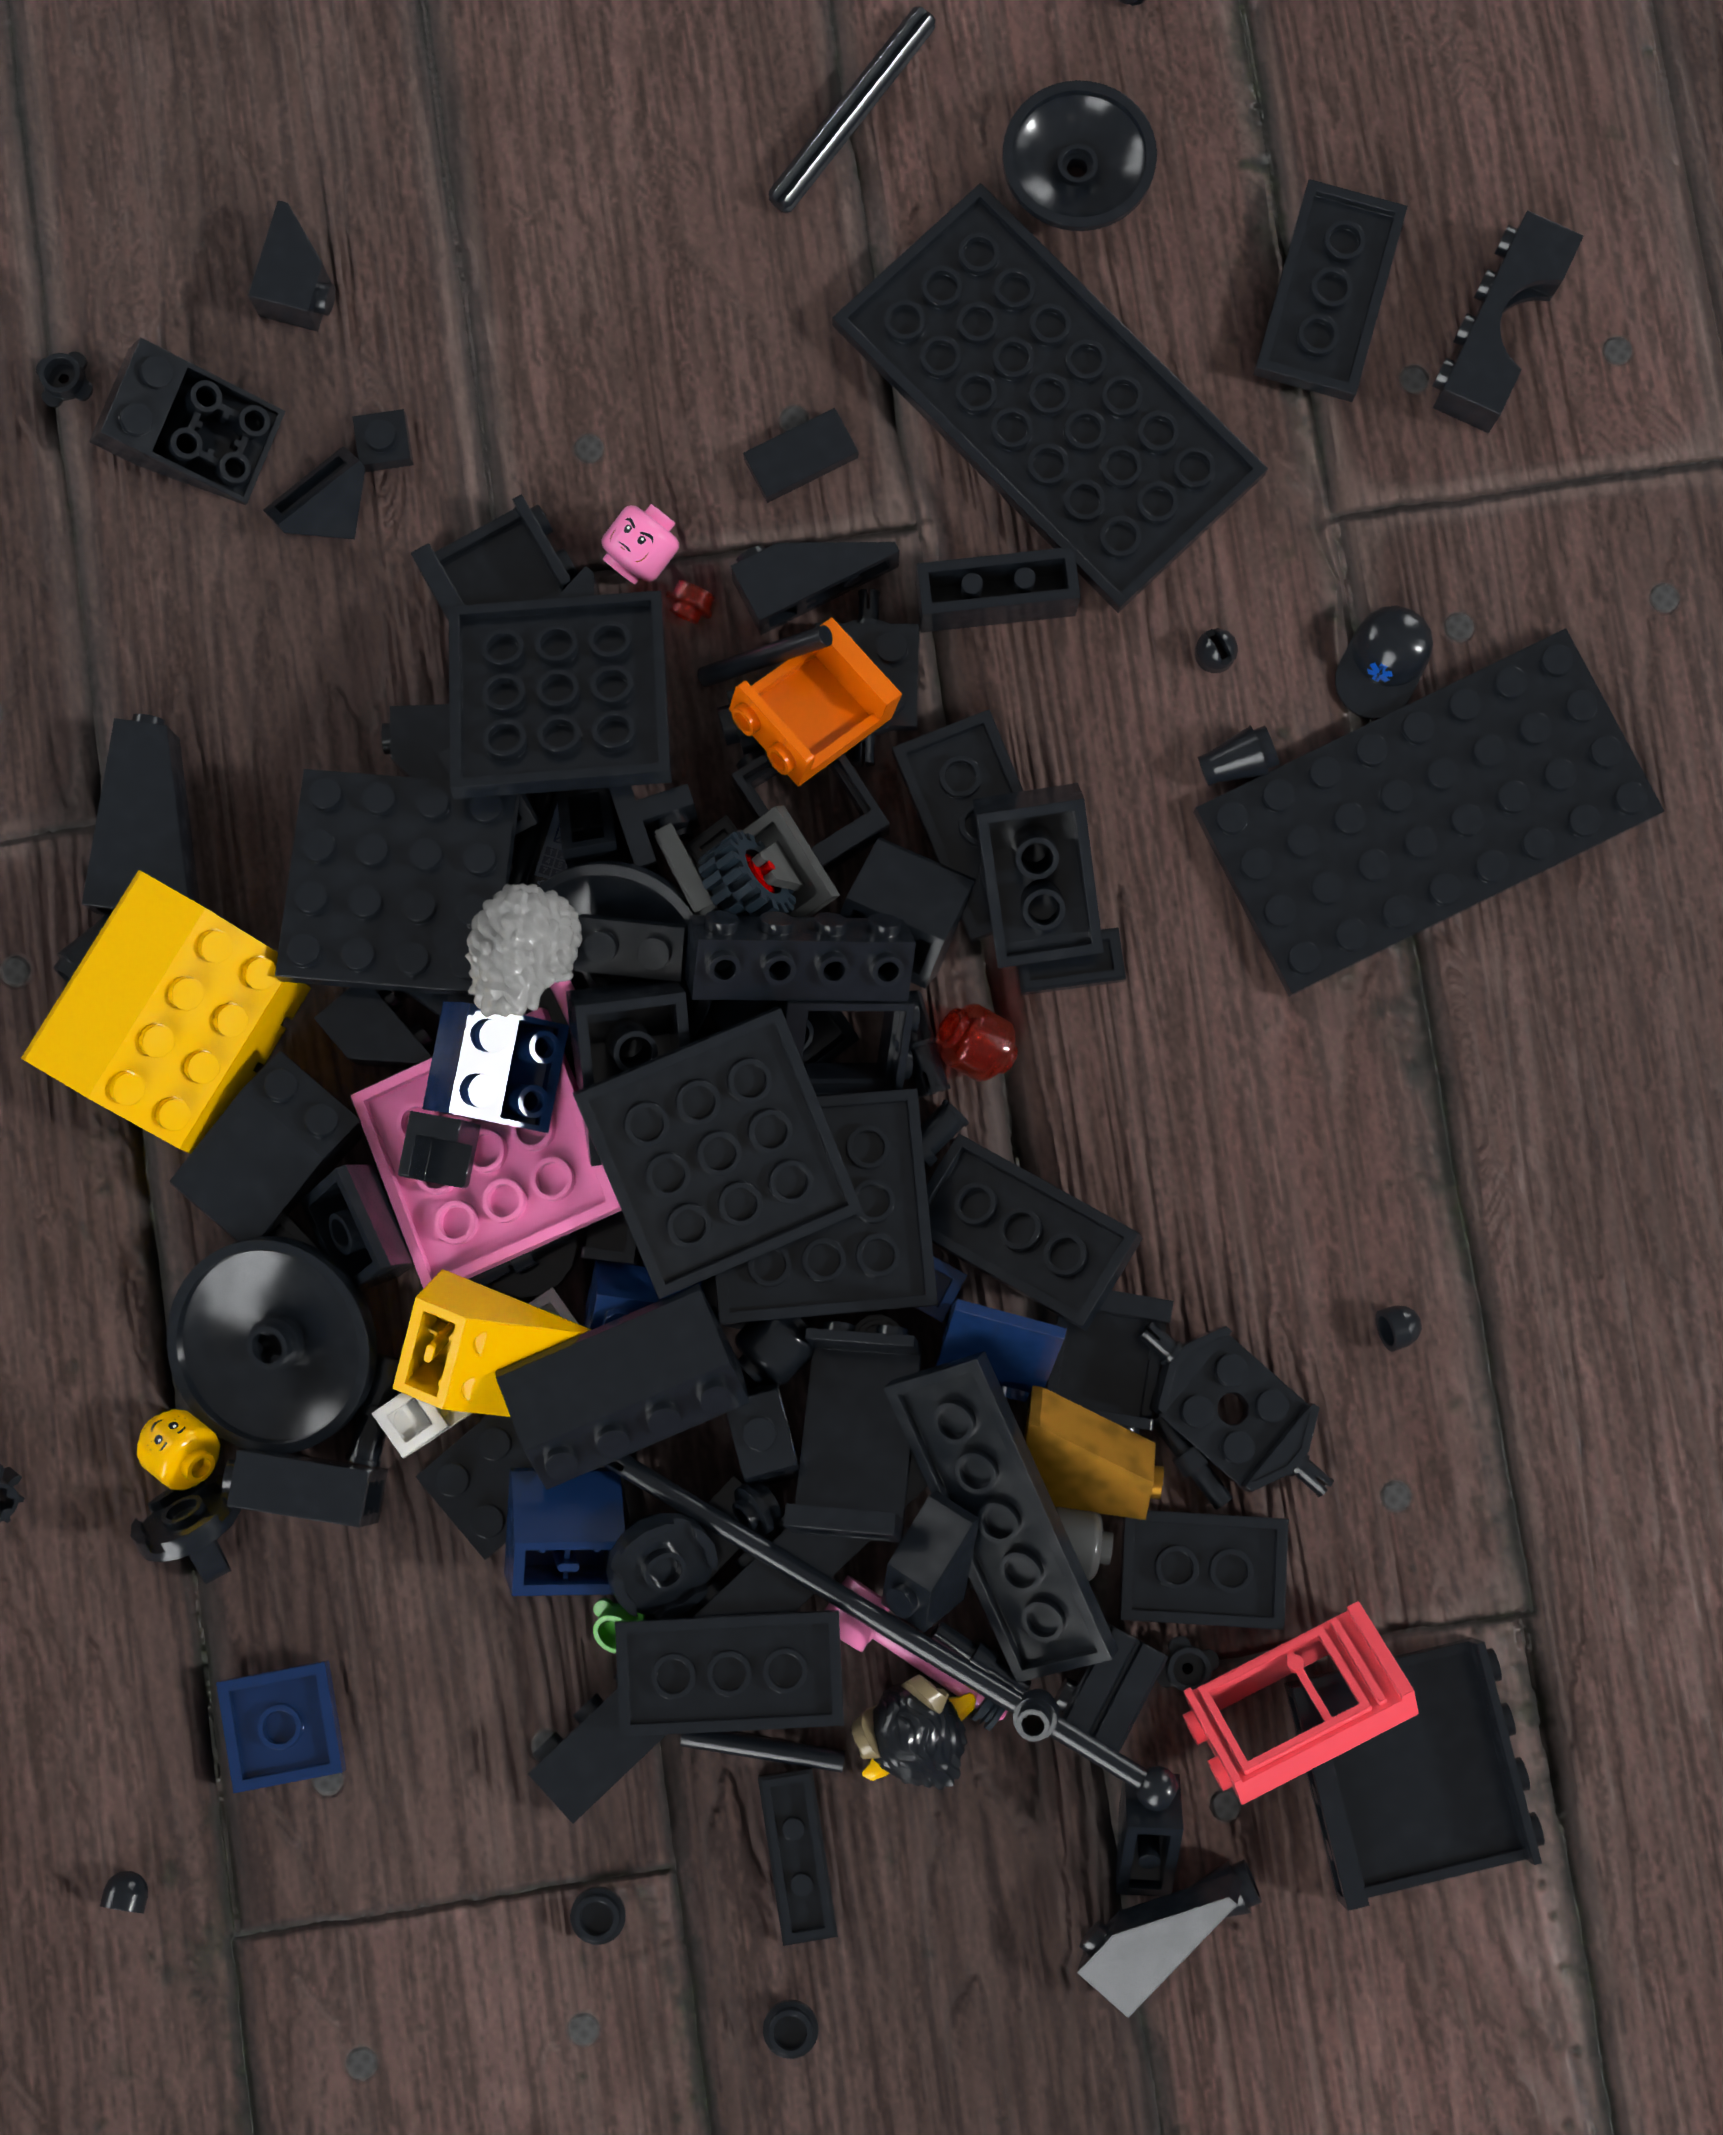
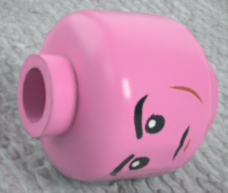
M652 504L649 505L646 511L637 506H627L601 539L602 546L607 552L602 559L635 585L639 579L648 582L654 581L679 549L677 538L670 532L676 523Z

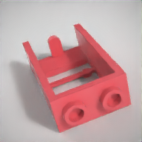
M1359 1601L1347 1606L1346 1612L1194 1690L1190 1687L1183 1691L1190 1711L1182 1716L1197 1745L1207 1741L1215 1756L1207 1760L1217 1783L1223 1792L1232 1787L1241 1805L1419 1714L1414 1689ZM1327 1655H1330L1358 1702V1705L1334 1717L1330 1715L1304 1670V1667ZM1292 1673H1296L1324 1722L1247 1761L1220 1710Z

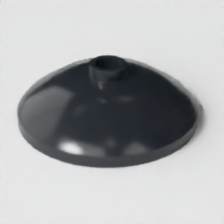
M1080 80L1056 83L1028 98L1012 117L1006 130L1002 150L1005 179L1018 203L1041 222L1069 231L1101 229L1129 215L1147 194L1154 177L1157 162L1154 133L1141 109L1125 94L1112 87L1097 82ZM1078 167L1085 174L1081 177H1074L1069 174L1068 170Z

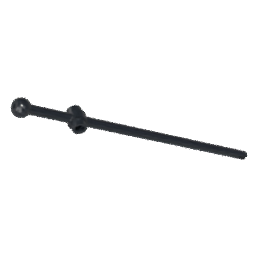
M627 1455L604 1465V1467L683 1515L696 1520L700 1525L1012 1713L1013 1724L1017 1732L1025 1740L1036 1742L1047 1737L1053 1738L1134 1787L1139 1802L1146 1809L1156 1812L1166 1810L1174 1799L1179 1783L1176 1776L1168 1768L1153 1766L1146 1769L1060 1717L1059 1706L1049 1692L1042 1689H1034L1022 1694L633 1457Z

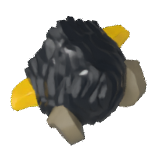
M920 1674L903 1684L892 1685L883 1691L879 1704L865 1710L852 1723V1735L859 1748L860 1757L862 1759H871L862 1772V1776L874 1781L891 1773L896 1778L901 1779L904 1784L923 1785L927 1788L934 1786L938 1790H943L944 1786H954V1779H959L961 1775L959 1769L961 1766L960 1760L965 1751L964 1745L967 1744V1737L964 1733L966 1729L962 1720L975 1709L976 1699L974 1695L969 1692L962 1696L948 1698L949 1694L943 1688H936Z

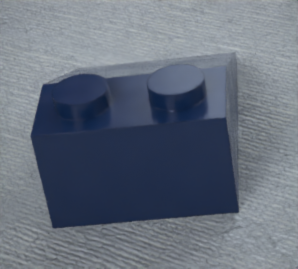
M957 1299L950 1307L935 1366L985 1351L1005 1397L1027 1403L1029 1393L1032 1392V1386L1045 1388L1063 1344L1067 1328Z

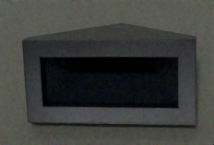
M343 446L263 509V511L284 533L355 540L365 467L357 457Z

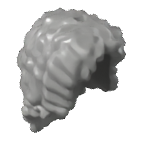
M506 884L502 891L494 894L493 899L483 902V910L473 917L471 923L472 930L467 937L469 953L465 957L471 964L469 975L472 978V985L468 993L475 995L474 1003L477 1008L481 1009L482 1015L486 1018L492 1015H500L502 1017H508L510 1014L522 1016L527 1008L533 1011L537 1010L540 997L545 989L552 986L555 982L569 981L573 978V963L578 957V947L583 939L578 913L569 905L566 898L558 896V893L554 890L544 892L536 884Z

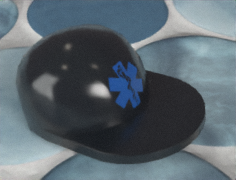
M1395 605L1381 607L1364 619L1355 631L1335 674L1336 692L1343 705L1349 711L1362 718L1374 720L1380 719L1407 704L1430 660L1433 649L1432 632L1424 618L1412 609Z

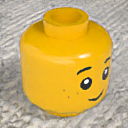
M172 1409L151 1418L142 1428L137 1443V1457L141 1466L172 1490H186L197 1486L207 1479L213 1472L220 1453V1443L216 1433L194 1415L180 1409Z

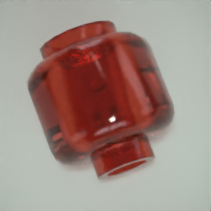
M978 1003L952 1009L944 1017L937 1031L936 1041L940 1045L941 1059L948 1066L975 1081H988L998 1075V1073H1006L1013 1066L1017 1058L1018 1048L1015 1046L1016 1033L1014 1025Z

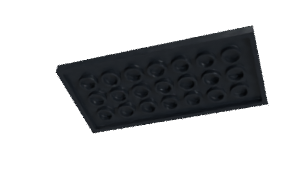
M981 183L832 317V326L1054 549L1075 548L1077 572L1117 613L1129 604L1267 473L1268 468Z
M1565 628L1270 771L1267 775H1262L1196 807L1193 813L1286 993L1290 997L1659 816L1664 812V809L1570 634Z

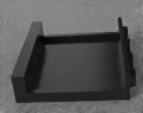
M1468 1638L1393 1656L1414 1689L1419 1714L1306 1772L1337 1899L1348 1911L1370 1906L1368 1898L1521 1860H1527L1533 1865L1542 1863L1538 1846L1545 1844L1542 1826L1536 1813H1529L1524 1791L1530 1790L1528 1772L1522 1758H1515L1510 1736L1516 1735L1514 1718L1508 1704L1500 1702L1495 1682L1502 1680L1501 1668L1493 1648L1487 1649L1485 1642L1475 1638ZM1339 1670L1309 1677L1332 1717L1358 1705L1357 1700ZM1298 1679L1284 1683L1296 1735L1323 1723L1324 1720L1301 1681Z

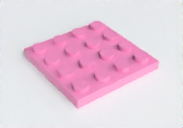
M538 1008L525 1014L526 1016L552 1021L548 1010L544 1008ZM565 1052L548 1133L423 1110L432 1058L350 1095L423 1289L442 1269L469 1279L621 1211L603 1165L592 1167L590 1165L583 1118L572 1094L578 1091V1085ZM410 1111L459 1119L481 1125L470 1183L467 1188L410 1179L398 1175Z

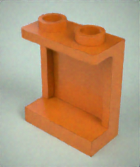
M833 617L820 625L827 626L832 633L833 641L830 646L785 661L752 686L744 680L736 686L729 707L736 726L745 735H752L766 750L767 757L772 766L780 774L788 775L798 787L892 719L902 696V693Z

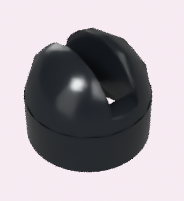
M1220 628L1206 631L1201 635L1195 647L1196 662L1203 670L1210 673H1221L1228 670L1234 663L1238 653L1235 637L1229 631ZM1212 638L1218 639L1228 657L1223 660L1221 659L1215 644L1211 640Z
M1395 1305L1379 1310L1376 1313L1375 1321L1378 1334L1389 1351L1393 1352L1408 1347L1418 1339L1422 1325L1416 1311L1407 1306Z
M123 1871L115 1874L108 1880L103 1889L100 1907L144 1914L148 1899L147 1883L141 1875L133 1871Z

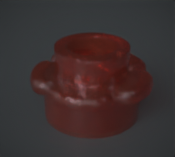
M679 579L673 592L667 591L665 594L666 598L673 602L669 611L683 620L698 624L701 617L711 619L713 616L710 609L716 598L692 583Z

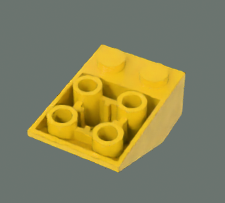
M442 1269L415 1297L392 1389L444 1410L511 1417L498 1385L495 1371L591 1329Z

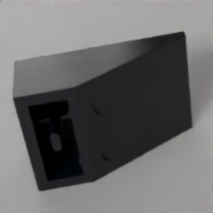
M140 337L126 353L89 442L139 467L246 505L286 411Z

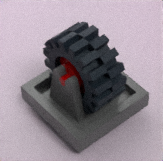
M784 805L773 807L744 830H737L703 854L696 865L699 875L704 878L702 884L705 890L713 893L710 899L714 905L720 904L723 911L734 913L737 916L760 917L765 912L776 911L786 913L791 917H811L840 896Z

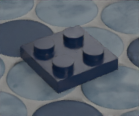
M329 1660L221 1680L216 1683L233 1794L342 1773L347 1770Z

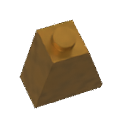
M1032 1386L1024 1439L1054 1506L1146 1520L1150 1498L1160 1500L1163 1486L1164 1467L1155 1466L1156 1443L1044 1387Z

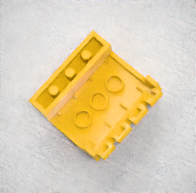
M138 870L21 1059L86 1098L191 1154L242 1088L257 1074L253 1071L258 1062L263 1065L266 1063L286 1030L285 1027L281 1026L285 1017L293 1019L311 988L303 983L280 982L275 977L278 952L202 905Z

